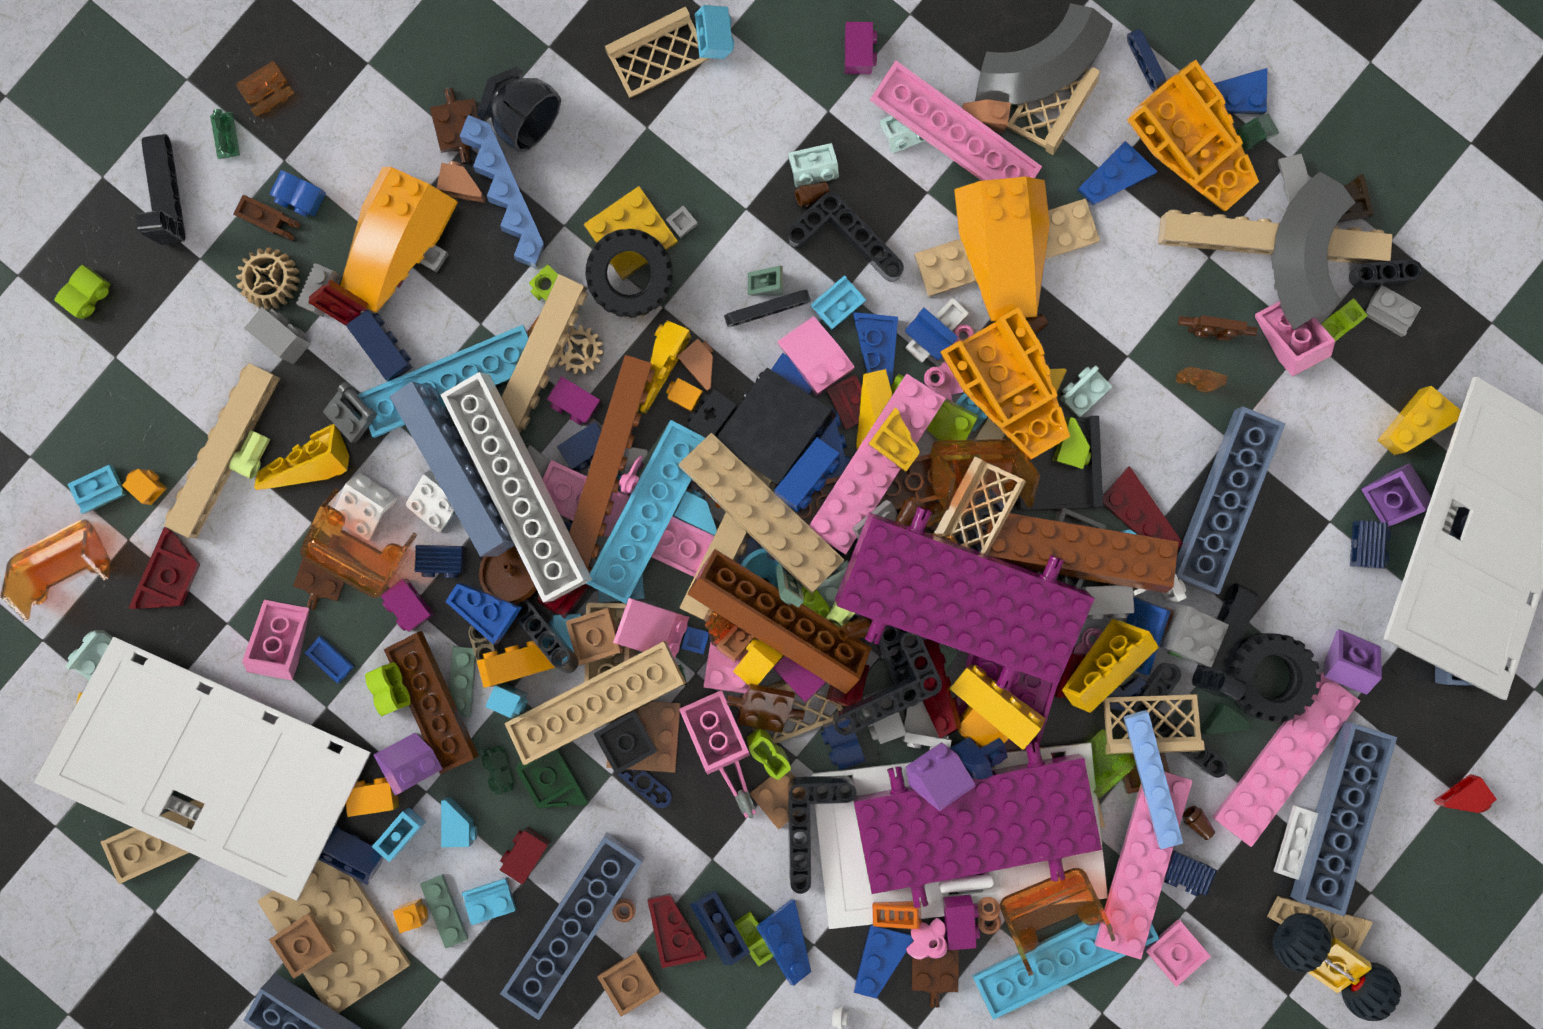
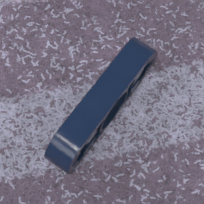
M1137 29L1127 34V42L1150 89L1154 92L1166 82V77L1142 30Z
M640 770L641 772L635 776L633 781L629 779L633 775L628 771L618 774L654 806L664 808L670 804L672 792L650 772ZM640 776H647L650 779V786L643 789L639 787L637 781ZM655 783L658 785L655 789L657 792H666V802L662 800L659 803L657 801L658 796L654 792H652L651 796L647 794Z

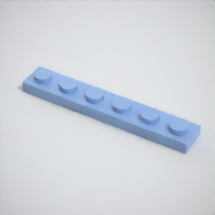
M1147 710L1124 716L1158 846L1160 849H1165L1182 844L1180 828L1149 713Z

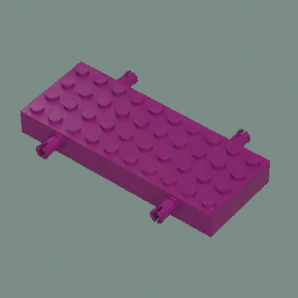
M917 507L911 526L869 512L835 597L837 607L873 620L865 637L867 641L871 643L874 641V644H879L885 626L890 625L1003 665V670L996 683L1002 689L1006 687L1005 690L1010 691L1017 672H1023L1058 685L1095 599L1088 591L1056 580L1065 560L1050 555L1043 574H1039L926 533L924 530L932 514V511L926 508Z
M1032 740V743L1026 746L1028 763L992 770L993 776L973 779L975 787L941 811H938L910 786L905 787L902 767H895L897 777H895L893 767L887 769L891 790L856 796L853 800L871 893L876 894L910 887L913 906L921 908L919 898H921L923 907L928 905L925 884L1042 861H1048L1051 881H1058V877L1060 880L1066 879L1062 864L1063 857L1102 850L1084 757L1078 753L1042 760L1039 740Z

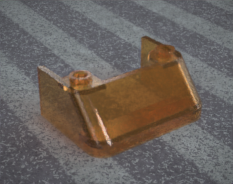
M938 440L932 443L933 491L944 510H949L952 496L955 495L957 490L956 486L961 484L974 457L980 458L997 468L1024 479L1026 483L1019 495L1027 507H1033L1040 474L1026 454L1011 440ZM991 470L986 477L987 484L997 481L996 473ZM1011 480L1004 483L1005 492L1013 491L1017 482Z
M336 488L320 506L300 548V554L307 562L373 598L380 597L402 565L418 534L413 533L403 547L390 543L386 545L382 552L342 530L345 525V517L340 511L333 508V504L340 492Z
M87 519L81 520L15 554L7 562L1 598L25 622L30 620L31 607L45 602L48 598L49 588L65 579L88 569L90 573H97L103 581L108 580L110 558L94 526Z
M1080 868L1064 871L1066 876L1064 880H1060L1058 877V881H1051L1050 877L1007 895L1000 902V910L1029 976L1034 974L1025 954L1033 951L1038 945V937L1035 931L1067 917L1078 914L1080 920L1089 926L1102 922L1111 942L1116 940L1111 923L1086 872Z

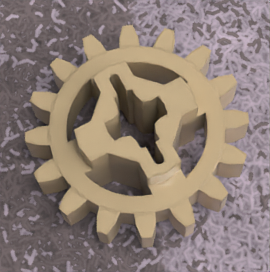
M582 325L579 326L578 330L570 326L571 332L567 333L569 337L566 342L569 344L568 351L564 354L565 346L560 347L557 355L562 360L558 364L560 367L567 365L565 371L568 373L574 369L575 375L579 374V370H582L586 375L587 368L590 367L594 371L595 367L593 364L595 362L601 363L598 355H604V352L599 350L603 343L596 342L599 336L597 333L591 335V328H588L585 332ZM575 336L586 337L582 340L574 339ZM573 343L582 348L584 358L581 354L576 353ZM592 346H593L594 351H593V355H592V357H591V359H590V357H589V350H590V349L592 348ZM575 361H583L584 364L575 365L572 363Z

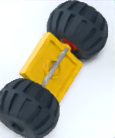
M1305 913L1292 914L1278 926L1273 937V950L1278 960L1285 967L1296 972H1308L1336 993L1341 991L1347 1008L1361 1019L1380 1021L1389 1017L1390 1013L1395 1011V1007L1400 1002L1401 986L1397 977L1389 968L1379 963L1368 961L1336 937L1331 940L1327 927L1321 920Z

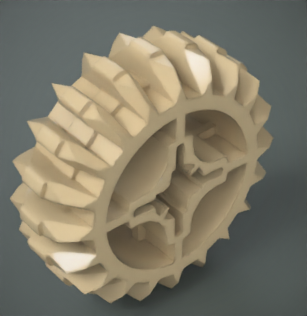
M266 248L265 252L262 249H257V255L249 252L250 260L243 258V262L246 264L244 267L238 266L242 274L236 275L237 279L241 280L237 286L243 289L241 295L247 297L249 303H254L258 308L263 306L265 309H270L271 305L274 308H279V302L286 305V297L294 298L291 291H298L294 283L300 282V279L295 277L299 270L293 268L296 264L293 260H289V256L286 253L282 254L278 249L273 252L271 248ZM274 262L266 268H260L265 263ZM262 273H264L267 276L269 275V277L271 278L270 280H272L274 284L269 282L266 279V277L262 275ZM284 273L283 283L281 284L280 276ZM256 274L257 278L253 286V277ZM270 289H277L276 292L270 295H262L264 292L267 293Z

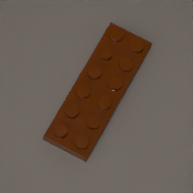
M423 631L417 632L385 648L384 652L389 663L395 662L400 669L402 684L406 687L410 696L409 707L426 744L433 750L442 767L439 773L442 774L479 757Z

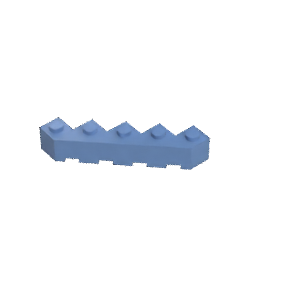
M468 115L460 134L461 142L479 150L473 165L475 172L493 179L487 194L488 202L507 209L500 227L503 232L520 238L514 259L536 268L544 249L541 236L491 125Z

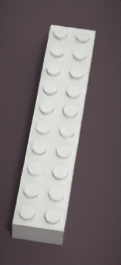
M479 372L440 394L542 601H554L591 581L592 578L491 376Z

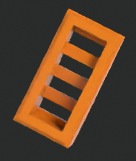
M913 901L874 902L872 904L873 926L919 929L921 925V908H915ZM881 910H885V919H881ZM890 910H894V919H890ZM900 911H904V919H900ZM909 912H913V918H909Z

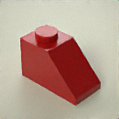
M1469 774L1437 797L1434 802L1447 808L1482 813L1489 810L1492 806L1491 804L1497 799L1480 776Z

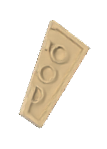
M1277 896L1267 917L1280 924L1288 916L1296 913H1305L1317 917L1327 927L1331 940L1336 937L1355 952H1358L1373 921L1349 914H1345L1344 917Z

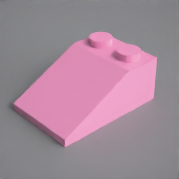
M1279 301L1256 313L1255 318L1279 362L1293 377L1331 357L1335 340L1315 317L1293 330L1284 316Z
M814 316L777 342L808 383L816 397L854 370V365L844 351Z
M629 598L613 643L644 652L666 641L675 659L680 649L683 634L687 629L689 617L669 609Z
M264 600L242 661L246 671L293 681L300 659L310 609Z
M714 618L704 687L746 693L749 685L737 676L733 670L749 651L745 650L734 663L716 649L718 643L735 625L729 620Z

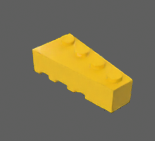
M1112 618L1062 691L1073 706L1091 713L1148 659L1159 646L1149 631Z
M970 663L950 687V690L1024 750L1042 729L1046 718L1008 690H1005V688L998 687L996 685L997 681L988 677L978 665L973 666Z

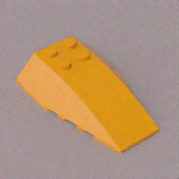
M1194 60L1167 79L1163 85L1134 108L1127 121L1158 160L1221 210L1227 211L1251 190L1259 180L1248 154L1245 155L1242 148L1243 142L1240 135L1237 136L1232 123L1234 121L1231 114H1228L1224 104L1226 102L1223 95L1197 60Z
M382 167L361 207L340 286L367 302V309L377 313L396 291L395 287L400 281H404L410 275L408 272L416 263L419 264L424 258L423 254L429 247L433 248L437 243L458 202L432 185L393 167Z
M1027 176L978 181L955 189L959 236L964 244L968 261L971 263L975 280L978 282L991 322L997 321L1000 317L1018 307L1025 318L1037 317L1050 226L1045 180Z
M1019 307L967 339L960 340L940 352L963 392L1030 460L1070 437L1062 408L1058 404L1055 387L1053 388L1050 378L1051 373L1044 359L1043 347Z

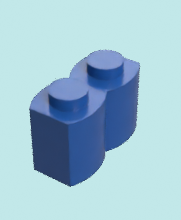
M281 170L269 195L275 198L274 202L284 208H287L288 205L295 207L294 212L307 218L308 214L315 217L326 192L309 182Z

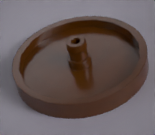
M516 546L511 547L499 556L483 557L479 569V580L486 593L515 604L526 600L537 590Z

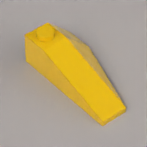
M668 320L664 325L660 324L655 332L657 338L655 339L650 361L653 364L652 369L655 370V375L652 383H647L645 391L649 392L645 405L641 404L640 411L645 415L678 362L677 356L685 350L692 338L688 329Z
M886 369L863 374L856 438L857 450L892 397Z
M332 424L313 433L310 436L312 440L301 447L297 444L286 458L278 457L259 470L256 474L254 488L262 490L326 480L343 474L348 469L349 454L340 430Z

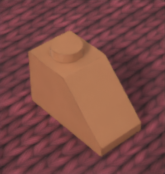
M988 99L963 103L962 109L994 132L1004 133L1008 125L1011 103Z
M449 161V164L441 163L436 189L450 197L485 203V196L461 163Z
M697 339L677 357L704 390L710 392L714 361L711 354L713 349L706 341L701 343Z

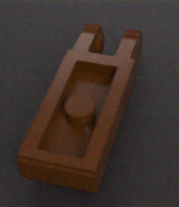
M244 194L233 215L291 241H293L294 236L287 231L279 229L282 222L298 229L301 225L287 217L284 213Z

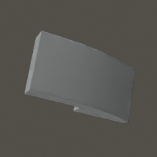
M1302 154L1278 160V166L1284 181L1283 188L1289 204L1297 192L1309 181Z

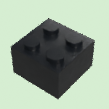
M637 710L594 733L597 742L616 775L659 751Z

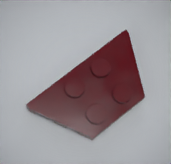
M167 527L163 528L129 605L130 609L183 606L200 563L173 530Z

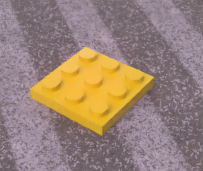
M639 186L584 223V226L596 243L608 233L629 228L649 233L664 246L666 251L678 243ZM625 251L617 254L610 263L623 281L648 264V261L639 253Z

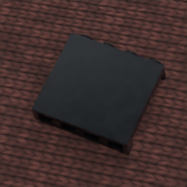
M767 367L764 372L758 375L752 389L745 393L740 406L732 411L729 417L730 420L725 427L718 431L716 438L737 458L778 486L817 437L820 439L837 415L831 408Z
M1099 415L1075 418L1090 446L1089 452L1091 457L1088 465H1084L1083 469L1052 461L1057 445L1031 460L1015 444L1011 447V459L1015 460V469H1012V474L1026 481L1014 504L1017 505V510L1103 507Z

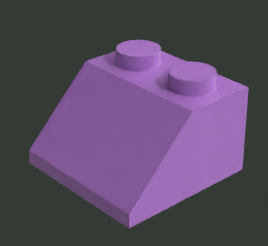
M1411 463L1387 473L1361 489L1379 520L1383 523H1388V527L1426 511L1431 500L1430 494Z
M1338 629L1324 661V677L1367 695L1382 679L1381 646Z
M416 733L374 754L395 796L442 770L433 750Z
M942 742L906 766L909 786L938 811H941L975 787L973 779L959 756Z

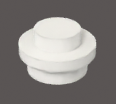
M840 1006L833 1010L832 1024L835 1028L844 1029V1026H848L849 1012L845 1011L844 1006Z

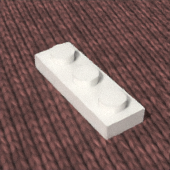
M952 298L935 317L953 331L969 312ZM914 340L906 346V349L921 363L930 355Z
M1293 805L1274 872L1299 880L1318 813Z

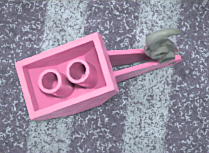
M720 690L679 710L707 775L720 770L735 796L742 814H744L745 818H753V815L756 814L755 807L748 793L739 760L750 756L731 710L726 704L727 701L723 692ZM734 763L742 790L738 792L724 768Z

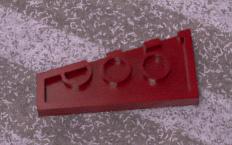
M1128 466L1103 494V505L1137 535L1177 541L1179 549L1183 544L1131 467Z
M926 639L923 642L941 679L942 687L936 695L923 700V703L941 739L962 727L955 698H952L950 693V677H946L944 653L941 654L938 642ZM917 657L914 661L915 667L923 666L925 657ZM927 678L924 682V687L931 688L935 684V679Z

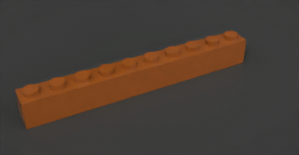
M625 355L569 532L589 574L592 570V567H590L592 559H597L600 546L597 545L599 536L604 537L607 524L604 523L606 514L610 515L614 506V502L611 501L613 492L617 493L620 487L619 472L620 470H625L628 458L624 457L627 448L631 449L635 436L631 435L634 426L638 427L642 414L638 413L641 404L645 405L649 392L645 391L648 382L652 383L655 375L652 363Z

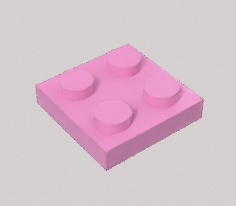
M1179 919L1158 936L1159 940L1144 948L1176 987L1211 957Z

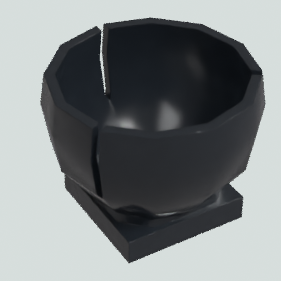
M516 66L488 78L476 116L482 121L491 117L494 130L508 147L519 153L530 150L551 129L559 114L561 97L551 85L538 78H521L524 71Z

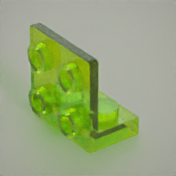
M1102 729L1089 741L1092 748L1096 785L1093 792L1099 798L1129 773L1136 764L1129 754L1106 755L1105 745H1107L1105 729Z

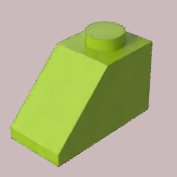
M1066 417L1065 421L1070 437L1057 444L1052 461L1083 469L1084 465H1088L1091 457L1089 452L1090 446L1076 419Z

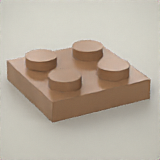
M605 608L565 621L574 653L579 659L578 666L623 652L621 645L613 643L617 628L611 608Z
M791 771L779 780L769 776L749 793L778 830L788 822V783L791 779L795 778ZM796 787L793 793L801 794L805 789ZM796 810L793 815L796 816L802 810Z
M311 912L268 939L293 979L335 951Z
M638 950L597 976L620 1017L661 993L660 987Z

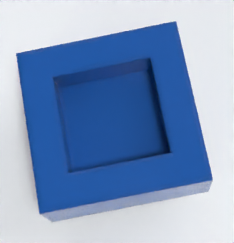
M687 626L682 649L704 654L710 632Z

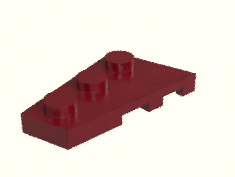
M671 893L648 898L647 901L661 967L666 968L707 959L705 951Z

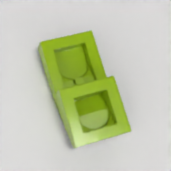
M1353 298L1320 324L1336 342L1368 315Z
M751 911L734 922L750 951L749 954L758 967L773 957L756 928L759 922Z

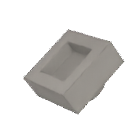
M684 205L666 219V222L680 239L698 225Z
M434 245L433 248L429 247L423 254L424 258L420 263L437 273L448 253Z

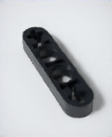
M801 290L724 315L727 327H734L811 302L808 290Z

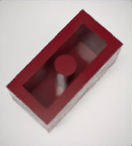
M529 827L523 832L519 830L512 841L515 843V846L511 851L507 850L500 860L503 865L499 870L522 885L528 879L551 842Z

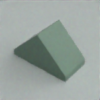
M783 266L749 272L748 295H783Z

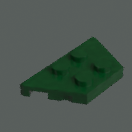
M559 748L527 765H523L522 761H520L515 768L538 809L576 805L586 806L590 803Z

